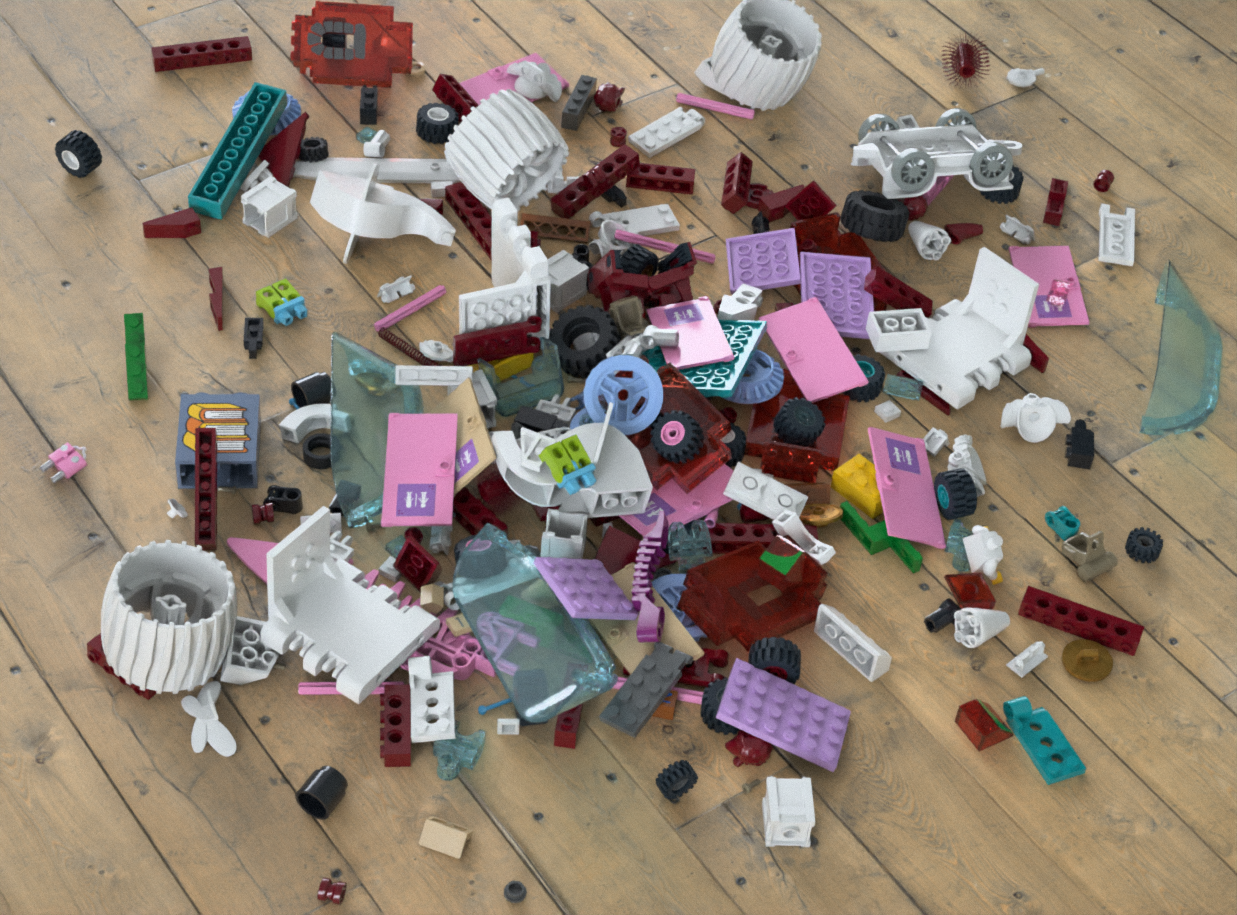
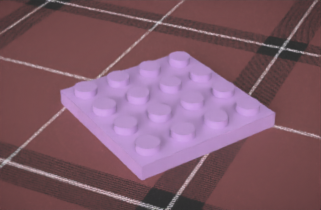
M795 228L726 239L731 295L742 284L760 290L801 284Z
M536 557L533 562L572 618L635 620L637 618L638 612L633 607V604L624 595L623 590L615 583L613 577L607 572L601 561L597 559Z

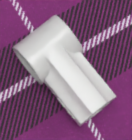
M379 130L371 142H365L363 149L365 157L382 158L385 154V147L390 141V134L386 133L385 130Z
M650 325L644 330L640 343L646 349H653L655 346L678 347L679 331L659 329L656 326Z
M642 335L627 341L622 355L640 358L642 353L648 350L640 343Z

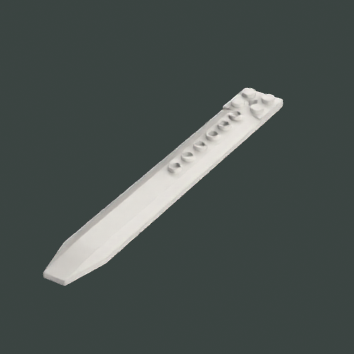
M326 158L323 161H312V163H309V161L295 162L293 177L316 181L319 170L367 180L372 165L376 162L380 165L376 183L452 181L455 184L461 182L447 159ZM557 172L555 176H562V172Z

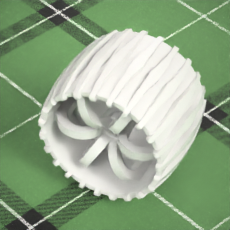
M743 0L734 9L721 28L712 53L711 72L715 76V82L721 86V91L727 92L731 100L734 98L739 101V105L751 106L750 109L753 110L760 108L761 111H766L767 109L775 110L779 106L782 107L800 91L812 73L820 53L822 35L818 31V23L815 24L813 21L814 17L812 14L808 15L805 12L806 8L796 5L795 0H792V2L789 0Z
M507 89L506 91L500 90L497 95L495 93L490 94V98L487 100H480L481 104L476 108L474 106L471 107L472 112L467 117L464 115L461 117L463 120L459 126L455 125L453 127L455 132L453 135L449 134L448 136L449 143H445L446 150L444 154L460 181L483 204L492 209V205L497 200L510 198L516 210L520 211V206L524 205L527 207L529 205L528 201L532 198L538 199L537 194L543 189L546 191L548 189L546 186L550 181L555 182L556 178L554 176L557 172L561 173L563 170L562 164L565 165L567 163L565 157L569 156V148L556 127L538 107L516 91Z
M166 540L165 543L159 544L152 541L148 546L142 547L139 545L135 547L133 552H127L121 562H117L111 574L101 609L102 647L107 663L114 668V673L118 677L122 676L127 684L131 685L133 683L140 686L142 691L146 689L155 690L156 694H161L162 691H172L173 694H178V691L186 689L189 692L195 686L206 684L210 677L213 678L223 663L235 631L237 595L231 571L227 570L224 561L216 559V554L213 552L207 553L199 545L197 547L189 546L185 541H182V544L171 543V540ZM150 610L151 620L145 619L144 614L140 613L138 615L137 612L144 611V613H148ZM185 613H187L189 620L184 623Z

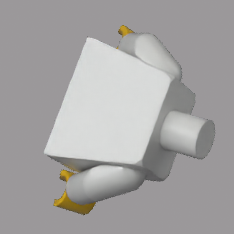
M976 525L972 529L973 535L963 538L972 574L984 573L992 581L993 585L1002 583L1003 578L1000 571L996 572L995 570L998 563L1003 559L1001 549L1003 539L996 531L989 532L988 526Z

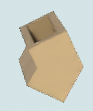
M435 584L422 586L420 595L421 608L429 613L438 614L443 608L444 588Z

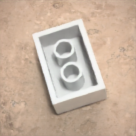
M921 308L869 312L866 331L875 352L928 349L932 331Z

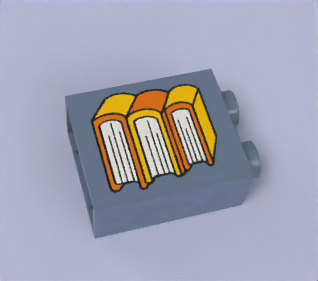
M203 392L181 394L175 458L178 489H195V428H216L218 435L217 489L219 486L258 488L261 433L259 394L243 392L235 394H208Z

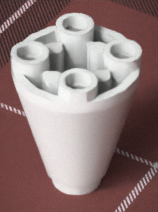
M913 221L908 227L909 234L918 253L924 259L939 260L951 242L948 233L942 228L920 221Z
M963 608L954 614V637L957 642H961L968 648L978 647L1009 626V615L999 610Z

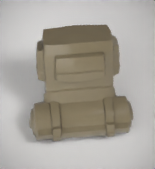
M637 296L622 298L610 304L609 313L617 326L621 340L627 335L643 334L648 326V322L645 318H642L644 311L641 300Z
M1102 531L1091 536L1081 532L1062 542V553L1080 566L1077 569V573L1083 582L1092 581L1097 576L1109 572L1118 564L1116 556L1112 552H1106L1104 549V532Z

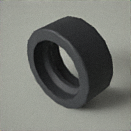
M319 433L311 435L303 443V460L311 468L328 469L335 465L340 458L339 442L329 434ZM317 447H325L332 450L331 453L322 456L314 455L310 451Z

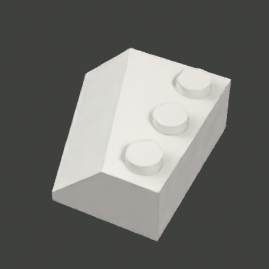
M236 617L235 631L232 643L228 647L222 663L220 681L243 685L268 677L280 653L261 642V630L266 623L265 621Z

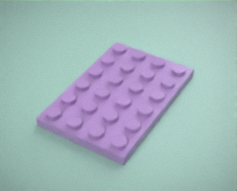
M800 252L801 303L808 301L810 298L817 297L841 337L870 339L866 331V324L869 312H874L873 295L864 290L865 276L871 271L870 258Z
M736 658L716 718L834 772L837 767L851 711L774 676L767 671L754 668L753 665Z

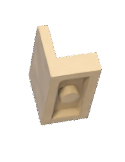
M431 816L425 821L419 845L459 859L462 857L466 841L472 837L473 830Z

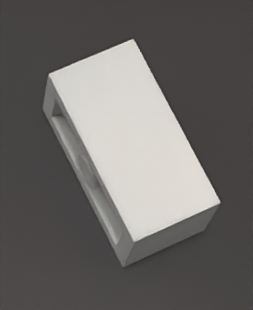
M452 181L431 182L432 197H445V186L452 185Z

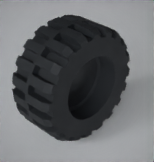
M859 190L847 195L840 220L848 231L858 236L873 239L874 241L894 242L903 237L910 214L907 206L897 199H887L878 192Z
M581 305L577 306L576 309H568L567 313H562L559 316L558 321H554L552 324L553 329L551 328L549 331L548 345L559 368H562L563 372L571 373L574 377L581 375L582 378H587L591 370L598 363L607 359L606 354L620 342L621 336L613 318H611L607 311H603L600 307L594 308L593 305H586V307ZM589 332L600 334L597 342L590 348L585 350L570 349L571 344L578 336Z

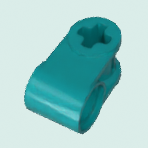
M1061 506L1058 510L1054 512L1049 511L1045 514L1047 525L1062 540L1065 541L1078 534L1080 521L1067 507Z

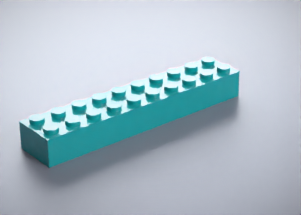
M254 82L188 195L189 208L192 207L195 213L220 220L223 219L287 106L286 90Z

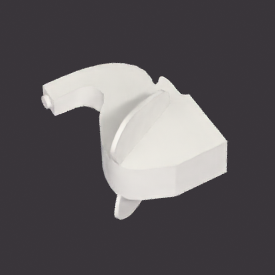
M373 163L367 180L319 170L310 203L323 219L351 233L343 263H348L359 236L395 238L404 234H418L428 237L436 244L451 246L456 229L441 214L421 200L406 193L396 191L394 187L376 183L380 169L378 163Z
M612 402L609 403L604 423L581 425L556 439L557 442H561L577 434L591 460V464L593 463L596 467L592 472L596 483L591 487L585 488L581 480L578 481L581 489L573 495H570L565 487L559 489L558 482L553 478L552 472L546 463L540 472L521 466V449L516 442L513 431L493 432L491 442L497 457L495 462L502 477L518 496L533 505L541 507L560 505L561 507L558 509L560 512L588 514V518L641 514L645 512L653 489L639 450L622 432L614 426L608 425L614 404Z

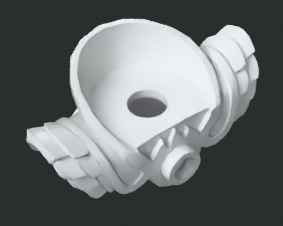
M525 60L520 63H513L507 68L506 73L519 75L515 81L514 88L522 96L530 99H540L548 95L554 102L559 100L562 94V84L558 81L555 74H550L551 70L547 63H539L537 65L535 62H527Z
M606 220L602 222L600 228V239H594V241L590 242L588 249L594 255L601 253V257L610 250H621L619 254L623 255L629 247L636 244L615 239L614 234L617 229L626 231V229L615 221ZM635 230L626 231V232L638 234Z
M1030 393L1024 396L1023 400L1016 399L1006 404L1002 412L1000 427L1008 428L1015 426L1024 440L1037 443L1050 436L1056 423L1069 424L1071 416L1063 402L1048 397L1040 399L1038 395Z
M964 434L954 440V452L950 454L948 459V471L964 468L968 471L975 484L977 497L985 494L983 485L987 484L978 453L972 447L973 438L970 435Z

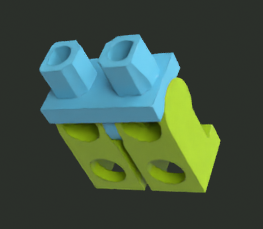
M286 278L272 284V287L269 285L256 291V305L259 308H264L276 324L282 323L288 326L293 322V317L295 316L299 319L307 317L304 298L300 296ZM268 292V297L263 296V294Z
M577 434L545 447L538 455L542 463L546 462L550 468L553 478L558 482L559 489L565 487L570 495L577 493L581 489L578 483L580 480L585 488L591 487L596 483L595 476L592 473L596 467L593 463L591 464V460Z

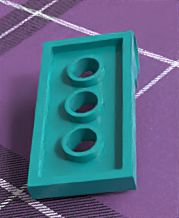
M1026 696L1003 703L1006 722L1048 785L1085 773V765L1048 710H1045L1043 707L1032 710L1031 703ZM1030 726H1037L1040 730L1035 731ZM1041 742L1049 743L1050 747L1042 745ZM1051 758H1058L1061 763L1055 762Z

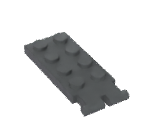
M655 642V650L650 656L645 655L600 714V721L636 738L681 678L683 667L686 663H692V656L679 650L673 653V647L662 642Z

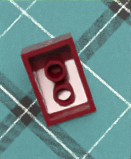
M814 180L785 205L807 231L837 206Z
M411 535L407 537L393 564V567L420 593L422 586L433 584L443 571L440 563Z

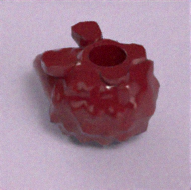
M610 82L602 83L594 94L596 107L604 112H615L623 103L621 96L625 88H619Z
M924 195L896 198L907 206L910 214L908 220L910 221L923 217L927 211L928 204Z
M740 730L737 736L725 743V748L736 756L733 759V764L736 767H740L743 764L761 766L770 758L773 750L771 743L743 730Z

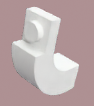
M313 404L299 408L290 413L279 424L282 439L298 444L309 432L316 429L327 428L348 434L351 430L349 416L337 412L336 405Z
M785 510L772 521L784 542L795 554L801 551L802 554L799 557L813 567L817 564L823 565L836 554L832 546L818 541L806 530L796 513Z

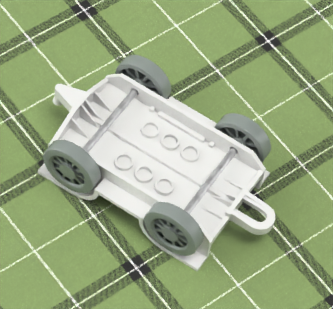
M961 108L946 111L938 119L935 127L900 129L897 122L891 116L875 114L867 118L859 129V143L853 149L851 165H873L883 176L882 194L887 199L920 196L934 186L937 176L962 174L978 190L1013 189V185L1008 181L1009 173L1013 166V156L1021 154L1022 144L1016 141L987 140L976 129L974 117L968 111Z

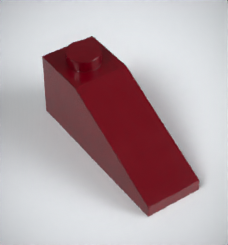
M802 184L760 197L758 211H762L763 217H766L769 222L782 219L789 213L785 205L805 186Z
M192 207L142 223L145 238H187L201 233L200 218Z

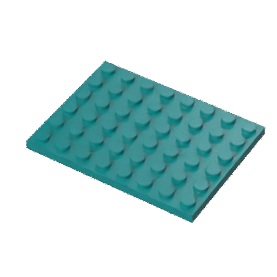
M718 320L734 355V360L721 361L669 372L659 346L643 352L640 359L651 365L657 372L662 383L663 394L666 396L732 397L767 329V321ZM630 371L626 378H632L633 371ZM625 389L621 390L622 393H628Z

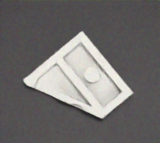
M522 427L521 466L540 472L546 462L542 463L538 455L545 447L557 443V440Z

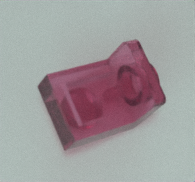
M1054 279L1046 301L1054 306L1064 305L1068 297L1070 283Z

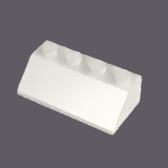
M825 604L819 605L814 632L870 682H873L889 671L892 657L885 650L881 649L873 639L866 636L858 626L851 623L844 614L834 607Z

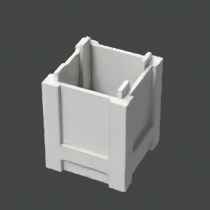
M270 176L241 195L244 212L243 223L247 226H252L258 230V233L269 238L298 218L296 212L297 192Z
M565 250L548 259V273L551 280L550 308L555 313H558L587 294L586 280L589 267L575 260L573 255Z
M477 370L472 375V383L487 424L486 427L489 429L496 427L495 405H497V398L483 370ZM448 386V395L458 386Z
M548 508L546 530L542 535L541 557L582 559L586 543L588 514L566 513Z
M773 776L767 777L766 795L762 799L766 847H775V845L810 847L811 829L815 826L811 778L784 779Z

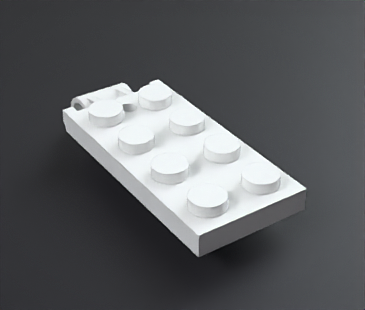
M679 107L628 136V141L648 158H651L700 130L705 123V118L694 109H690L685 113L683 108Z

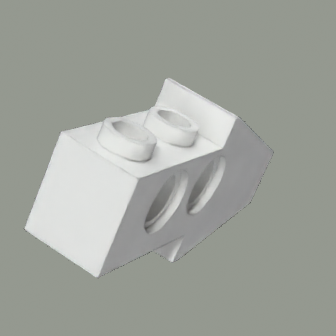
M742 284L732 296L724 294L717 319L754 321L757 307L760 308L763 302V297H761L763 290Z

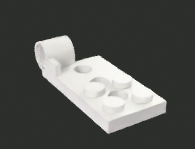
M430 656L408 658L411 688L412 743L455 739L453 671L432 673ZM432 687H436V688H437V689L434 690V691H428L429 688H432ZM432 703L437 704L435 707H428ZM433 719L438 720L436 723L433 724L428 723L430 720Z

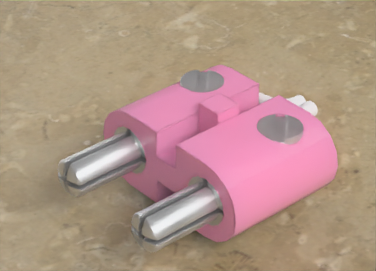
M67 442L48 456L49 461L40 466L42 472H45L52 466H55L60 470V472L51 477L53 483L58 482L63 477L69 479L87 466L85 461V451L87 449L84 446L81 448L71 446ZM75 449L83 450V457Z

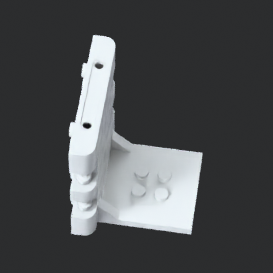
M510 198L500 199L492 205V284L494 288L459 295V334L525 322L531 316H538L542 319V329L537 333H527V338L538 337L541 340V349H546V340L549 338L551 286L548 260L539 246L531 248V232L526 225L517 226L518 211Z
M983 247L979 250L969 294L964 301L960 302L954 299L936 309L933 318H926L932 331L928 349L880 353L958 410L974 400L978 386L983 385L988 390H991L999 384L1002 371H1008L1014 376L1030 365L1031 353L1023 346L1039 284Z
M325 506L321 507L266 554L268 621L261 630V642L281 655L289 649L295 652L303 646L299 654L304 658L303 669L316 676L322 670L328 673L335 667L336 669L333 671L332 677L337 679L336 690L358 705L440 629V619L417 605H414L412 608L405 605L399 610L401 601L397 599L395 591L385 585L379 587L373 585L366 589L369 581L365 579L364 572L343 559H339L336 562L330 555V509Z

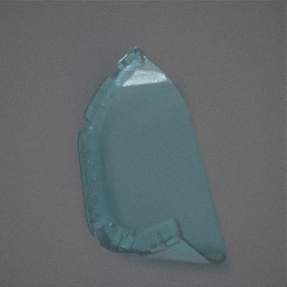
M1167 259L1155 296V303L1164 305L1157 368L1145 416L1142 415L1139 433L1149 435H1163L1164 432L1171 431L1174 434H1180L1199 427L1214 412L1219 394L1222 358L1221 335L1170 259Z
M334 331L331 340V467L341 509L349 528L365 525L368 522H373V517L382 513L389 414H424L423 395L419 385H395L396 363Z
M487 523L466 547L457 562L452 583L453 595L518 713L529 722L540 723L610 691L618 680V676L612 673L616 666L589 620L571 617L533 564L537 557L520 542H516L515 545L507 540L505 532Z

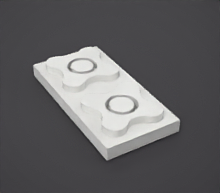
M740 462L737 463L723 492L724 495L773 520L785 510L794 512L800 517L808 499V496Z

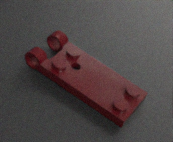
M531 316L525 322L454 335L453 365L469 366L528 353H538L541 350V340L538 337L527 338V333L540 332L542 329V319L538 316Z
M701 648L704 651V655L697 660H693L689 664L691 667H683L681 670L682 676L678 683L708 687L710 682L714 683V680L718 678L723 680L724 676L722 674L708 673L709 662L715 667L724 668L728 665L729 653L723 649ZM624 667V668H623V675H629V676H630V674L628 673V671H627V670L625 669V667Z

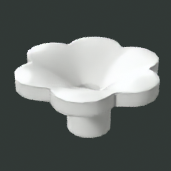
M175 499L168 500L171 510L167 514L171 518H174L177 514L182 518L188 516L185 508Z

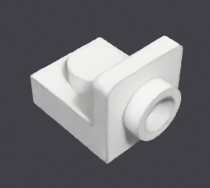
M934 427L923 438L928 444L926 451L934 457L944 445L946 447L949 445L948 435L943 430H937Z

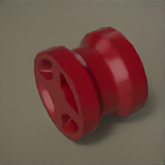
M623 127L612 128L610 144L614 147H621L626 144V129Z

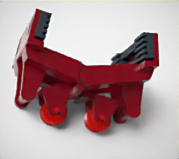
M686 242L677 246L674 249L675 251L658 263V275L652 277L623 273V270H621L623 268V265H621L622 258H620L622 254H619L621 250H610L587 273L589 294H594L596 299H601L603 309L608 313L611 303L631 296H637L641 300L643 311L644 306L648 303H651L653 308L691 301L693 296L689 277L694 274V266L698 264L691 243Z

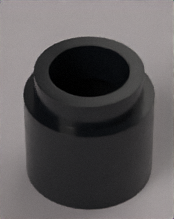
M314 372L291 383L293 398L300 408L313 404H328L336 396L334 383L326 372Z
M322 766L320 769L313 771L297 791L295 798L298 805L307 814L317 819L325 820L346 795L345 790L348 787L346 778L335 768Z

